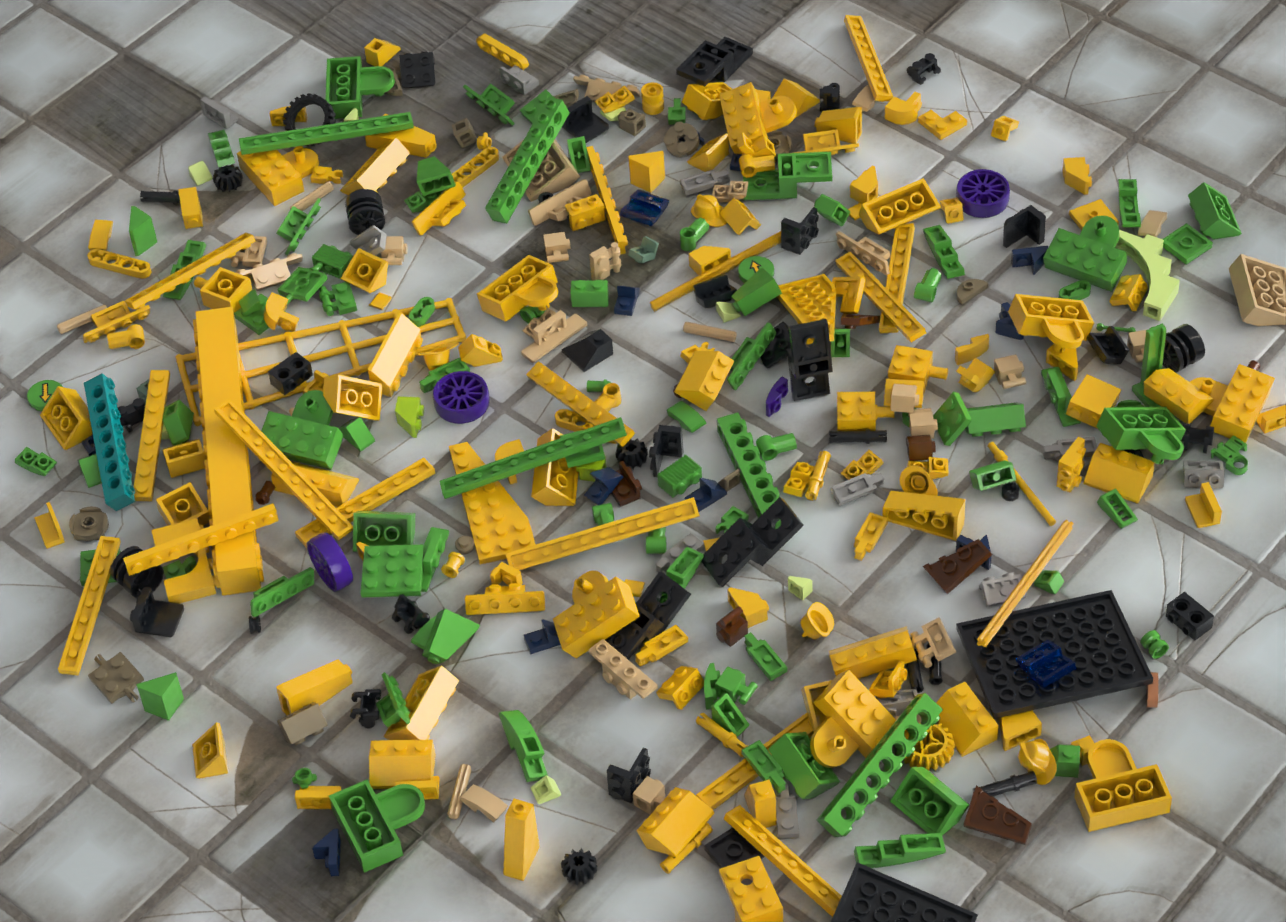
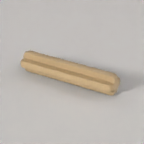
M330 182L324 183L292 206L304 211L314 204L318 198L321 199L333 191V184Z
M101 305L57 324L59 333L64 334L92 322L91 315L106 309L107 306Z
M685 322L683 325L685 333L735 342L737 332L691 322Z
M461 764L447 812L450 819L456 820L460 815L463 804L460 798L466 792L471 774V766L468 764Z

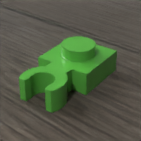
M732 506L721 517V523L715 528L716 534L722 530L725 533L739 518L748 521L749 515Z

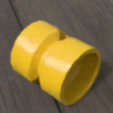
M655 82L643 85L641 97L644 113L648 115L660 114L664 110L663 87Z

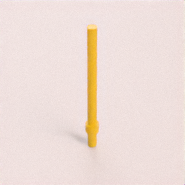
M990 442L987 445L997 462L1008 461V456L1004 451H1000L994 442ZM1014 468L1016 484H1018L1049 526H1053L1056 520Z

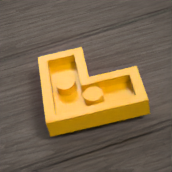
M929 110L918 117V123L942 140L966 126L967 119L957 111L941 118L933 110Z
M833 277L832 283L836 288V297H843L840 308L841 313H859L865 278Z

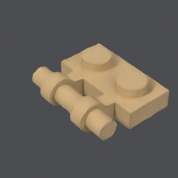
M254 236L255 242L251 243V246L245 249V252L239 250L235 256L230 258L231 266L237 267L241 261L243 266L247 267L262 264L267 238Z
M613 242L611 243V248L607 249L603 246L589 254L591 278L593 281L606 279L610 276L611 269L615 273L620 272L621 259L619 256L621 253L618 243Z
M940 617L921 626L924 631L921 635L917 631L910 634L912 645L917 649L919 653L918 658L925 668L932 666L930 659L933 656L939 662L956 653ZM926 642H929L931 646L928 649L924 647Z

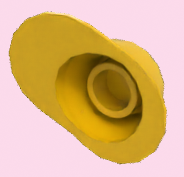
M698 194L697 200L691 208L692 215L698 219H705L709 226L721 227L727 224L720 214L724 207L719 205L717 199L712 195Z
M459 342L446 343L418 355H423L428 369L432 371L449 363L450 349L456 347Z
M911 465L901 472L900 485L904 492L938 496L936 485L922 467Z
M815 602L810 606L807 613L800 620L803 629L801 636H808L813 640H817L830 634L834 627V619L825 605Z
M1035 739L1026 743L1021 742L1018 754L1020 764L1027 772L1034 771L1037 784L1046 785L1051 782L1055 777L1057 764L1046 741Z

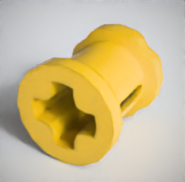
M450 552L447 563L441 568L442 573L450 578L457 577L458 569L464 564L465 558L460 553Z

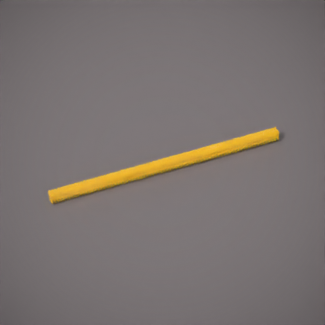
M781 231L650 302L651 308L655 312V310L657 311V309L659 310V308L663 307L664 304L666 306V304L668 305V303L670 304V302L676 300L677 297L681 298V296L689 293L690 290H694V285L720 276L733 269L734 266L740 265L744 259L758 256V254L765 252V250L767 251V249L769 250L774 245L780 244Z
M1065 520L1009 597H1007L992 620L977 638L978 646L987 647L993 636H995L1010 613H1012V610H1014L1034 580H1036L1062 542L1073 529L1074 523L1072 521Z

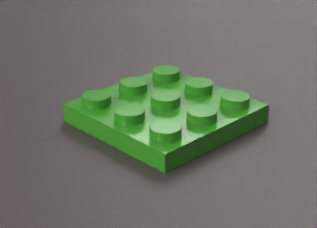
M424 545L365 546L361 597H399L401 594L405 596H421Z

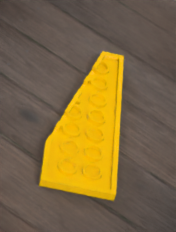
M825 274L778 285L782 294L778 295L777 298L796 322L803 324L826 319L830 342L834 341L836 288Z
M468 442L449 446L456 475L485 465ZM499 481L461 493L480 565L507 559L506 553L536 545L528 517Z

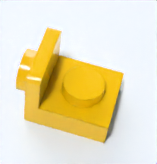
M1006 116L995 119L991 136L1007 141L1010 131L1018 127L1019 121Z
M957 197L939 201L941 209L945 213L946 223L964 220L962 203Z
M501 562L491 571V584H500L501 581L507 585L512 583L523 584L521 571L504 562Z
M1090 735L1071 742V745L1080 746V763L1082 766L1088 764V752L1094 744Z

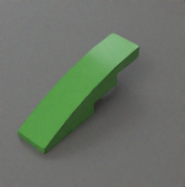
M225 130L208 133L218 167L235 164Z
M941 225L924 228L923 233L946 278L950 279L965 275L964 268L958 261V254L952 247V240Z
M188 240L184 252L180 253L177 265L173 264L170 275L201 258L206 248L205 242ZM194 276L191 277L189 282L175 286L176 288L173 291L165 292L163 297L181 300Z
M686 547L667 569L666 575L685 589L701 563L704 554ZM663 594L660 597V603L667 601V594Z
M941 833L900 835L898 840H879L876 846H855L854 849L856 863L858 862L869 868L905 864L946 852Z

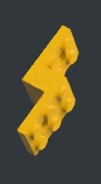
M760 856L719 869V875L734 907L735 922H783V906ZM744 879H750L753 881L750 885H744L741 883V881Z

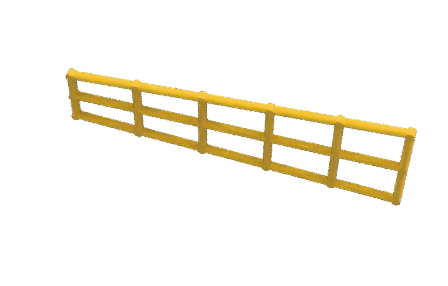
M452 298L434 302L435 309L447 307L451 318L424 324L418 328L423 333L454 324L457 336L417 348L415 356L446 343H463L466 340V334L464 333ZM414 306L399 310L393 309L390 312L347 321L340 320L337 323L294 332L287 331L280 335L238 343L239 350L286 341L291 356L297 352L293 339L340 329L344 346L303 357L312 362L348 352L353 368L330 376H359L368 371L371 363L360 366L355 350L381 344L386 335L352 343L347 328L392 318L395 320L398 313H402L404 316L409 315ZM196 352L184 355L177 354L175 358L189 408L194 413L193 422L195 426H200L201 416L199 415L193 392L198 391L199 387L198 384H190L184 363L196 360ZM240 357L242 389L246 399L244 410L254 409L257 406L301 393L310 382L304 381L286 395L279 391L253 399L247 378L266 374L279 363L245 371Z

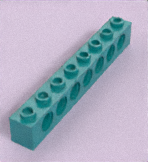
M101 373L84 382V389L105 504L118 511L135 502V489L131 481L132 473L129 470V458L126 455V443L123 439L124 430L120 423L121 414L117 407L118 399L114 391L115 384L111 378Z

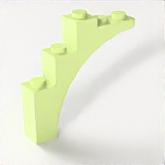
M1119 230L1120 237L1115 248L1126 251V255L1138 264L1148 282L1149 293L1144 302L1143 315L1160 321L1178 294L1180 280L1168 276L1172 260L1161 256L1164 240L1149 234L1145 238H1141Z

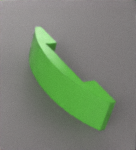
M1118 179L1119 212L1122 227H1141L1137 200V179Z

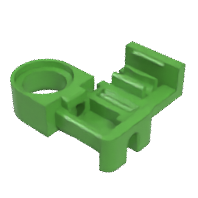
M1233 435L1224 446L1223 442L1217 444V449L1213 448L1211 450V459L1216 456L1226 463L1227 470L1235 475H1243L1248 470V460L1239 453V450L1247 451V444ZM1241 462L1244 464V467L1236 468L1234 464Z

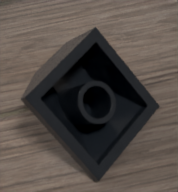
M601 329L591 331L564 347L562 352L583 372H586L613 355L612 339Z

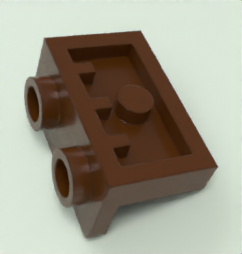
M623 461L619 462L620 469L616 471L623 476V479L611 493L620 507L641 499L640 490H642L640 481L638 479L635 480L631 468L627 467Z

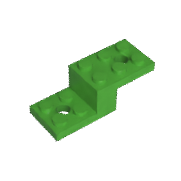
M831 152L778 154V169L757 172L755 176L750 178L743 176V181H748L749 183L744 200L797 198V183L832 181Z

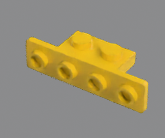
M838 129L803 134L805 151L795 153L831 152V155H835L840 150H845V153L854 152L855 148L859 147V143L840 146Z
M455 181V187L446 189L412 220L418 235H423L432 226L444 227L448 225L453 217L461 213V210L466 206L464 200L461 199L466 196V193L459 181Z
M121 301L92 314L91 319L96 329L83 334L84 343L95 342L104 334L114 333L120 327L130 326L135 320L147 318L150 314V306L147 305L134 312H130L125 301Z
M512 583L509 586L492 584L485 588V594L465 596L466 615L545 611L544 591L526 592L525 585H520L519 583Z

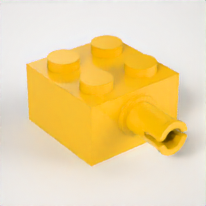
M219 267L209 280L197 276L194 280V287L200 288L204 306L211 309L232 307L233 313L241 308L239 301L252 290L250 278Z
M896 345L888 369V379L924 381L925 393L930 377L947 380L948 368L932 366L933 351Z
M837 392V431H866V429L876 431L877 418H895V411H891V406H877L875 404V392Z
M191 482L156 499L157 509L167 526L196 518L199 525L204 526L209 523V511Z

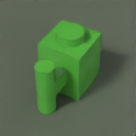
M728 666L715 683L717 697L720 698L724 693H727L732 701L735 702L740 695L741 697L738 701L742 705L747 703L758 687L755 682H751L747 687L745 674Z

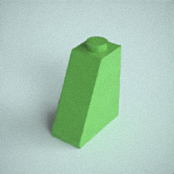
M435 156L418 161L417 184L422 196L456 186L450 170Z
M762 267L731 296L734 300L732 305L737 313L741 312L746 316L782 294L775 279Z
M441 610L437 613L422 656L428 658L427 660L433 664H440L446 661L479 629L480 625L450 610Z

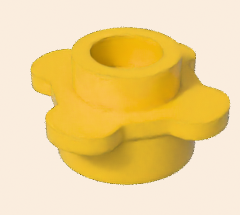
M484 132L483 136L477 138L479 150L491 147L492 141L488 137L487 132Z

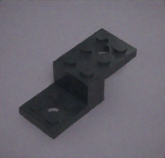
M724 37L717 45L705 40L676 69V75L704 87L713 78L726 82L753 54V48L727 37Z
M822 319L789 326L791 348L787 349L793 401L830 394L828 373L833 372L827 320ZM815 338L812 344H805L807 339ZM808 377H814L812 382H805Z
M779 497L753 524L739 518L704 553L701 562L718 585L723 587L749 560L763 566L804 525L787 502ZM781 520L780 527L775 529V524ZM727 555V561L722 564V558Z
M659 571L639 600L635 602L640 617L605 639V641L629 660L645 637L652 639L665 631L691 596V593ZM663 594H667V601L660 603V597ZM618 636H622L621 644L615 646V639Z

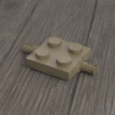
M121 652L107 661L101 654H98V657L96 656L94 660L100 666L88 675L92 683L111 704L124 696H127L131 702H135L134 698L137 701L139 696L133 690L137 686L136 684L144 681L140 672Z

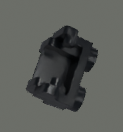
M932 53L926 54L925 58L913 62L912 66L907 68L908 75L920 85L926 81L925 77H920L925 71L929 73L933 71L934 74L941 72V68L937 65V59Z
M831 83L820 88V99H823V101H820V112L840 108V85L838 83Z
M141 398L135 399L132 404L126 407H118L121 414L120 423L122 427L125 426L128 432L133 431L131 426L142 422L144 419L145 403Z
M1183 423V427L1186 429L1181 440L1184 442V451H1187L1189 442L1204 444L1203 453L1207 454L1208 445L1212 446L1214 427L1206 426V429L1192 428L1191 424Z
M404 594L399 595L394 606L395 611L392 619L395 622L403 620L406 623L404 631L407 634H411L414 631L411 626H414L415 629L422 628L430 620V616L428 613L423 612L415 601H411Z
M366 689L365 692H354L351 699L353 702H357V698H361L360 708L350 711V717L355 719L356 714H359L361 716L359 717V723L367 729L374 727L375 720H379L380 711L376 710V699H381L380 689Z

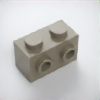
M314 702L277 720L286 742L289 744L294 743V745L303 743L306 740L305 737L311 734L315 736L324 731L323 728L328 726L318 703Z

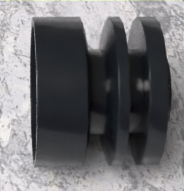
M359 189L352 192L346 198L345 207L349 229L354 234L359 235L373 225L380 230L384 228L386 222L382 200L376 191L372 189Z
M1182 324L1173 329L1172 332L1166 333L1162 363L1166 369L1169 368L1177 373L1205 356L1203 340L1197 330L1191 325Z
M131 546L120 552L114 559L110 574L125 590L137 598L141 594L143 587L151 588L152 592L158 588L163 579L164 570L159 565L129 576L123 558L143 551L138 546Z

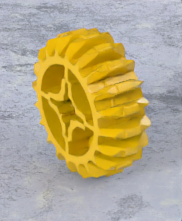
M942 723L934 724L927 729L928 734L926 737L915 744V750L910 756L904 758L905 764L910 763V767H925L928 771L932 768L936 772L938 766L944 768L945 763L950 762L951 757L954 755L955 742L948 728H943ZM905 730L904 736L908 740L909 733Z

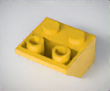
M200 439L162 449L171 478L205 469V456Z

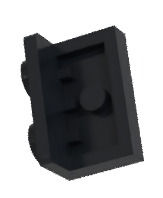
M726 274L693 286L697 303L704 308L715 307L716 302L732 300L731 296L737 291L736 288L729 284Z
M1108 326L1105 333H1089L1087 336L1091 347L1104 364H1121L1129 352V348L1113 326Z

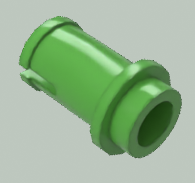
M604 379V381L588 380L587 392H603L604 386L611 382L607 381V379Z

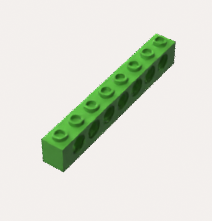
M548 97L485 207L493 221L507 224L570 113L563 100Z
M739 413L717 418V432L735 470H740V481L759 518L780 497L778 488L773 486L772 476L770 473L767 474L765 461L760 459L759 449L757 446H754L752 434L747 432L746 422L744 419H741ZM781 520L775 524V529L780 527Z
M926 693L917 694L816 821L832 836H846L852 830L851 825L853 822L859 820L864 815L865 807L876 800L878 797L877 792L880 788L883 789L890 782L889 777L892 773H896L902 767L904 758L914 752L915 744L926 737L928 734L927 729L938 722L940 719L939 714L943 709ZM918 714L921 716V724L917 722ZM905 730L909 733L908 740L904 736ZM893 745L896 747L897 750L896 755L892 753ZM880 761H882L884 764L883 771H881L879 768ZM867 777L872 781L870 787L866 783ZM855 792L859 796L858 803H856L854 800ZM842 809L846 811L845 819L841 816Z

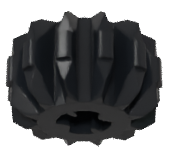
M231 164L230 166L219 167V169L214 170L213 182L217 190H222V192L227 190L230 192L231 190H237V187L241 186L243 175L239 167H234Z
M638 438L635 440L630 439L624 447L617 444L615 452L618 463L623 461L627 467L629 466L633 470L636 466L641 468V465L646 463L648 455L647 447Z
M582 848L579 852L572 849L571 854L565 853V860H562L561 868L562 875L567 877L569 883L575 881V884L578 885L581 881L586 884L587 879L593 880L594 874L597 873L598 869L596 858L592 856L590 850L584 853Z

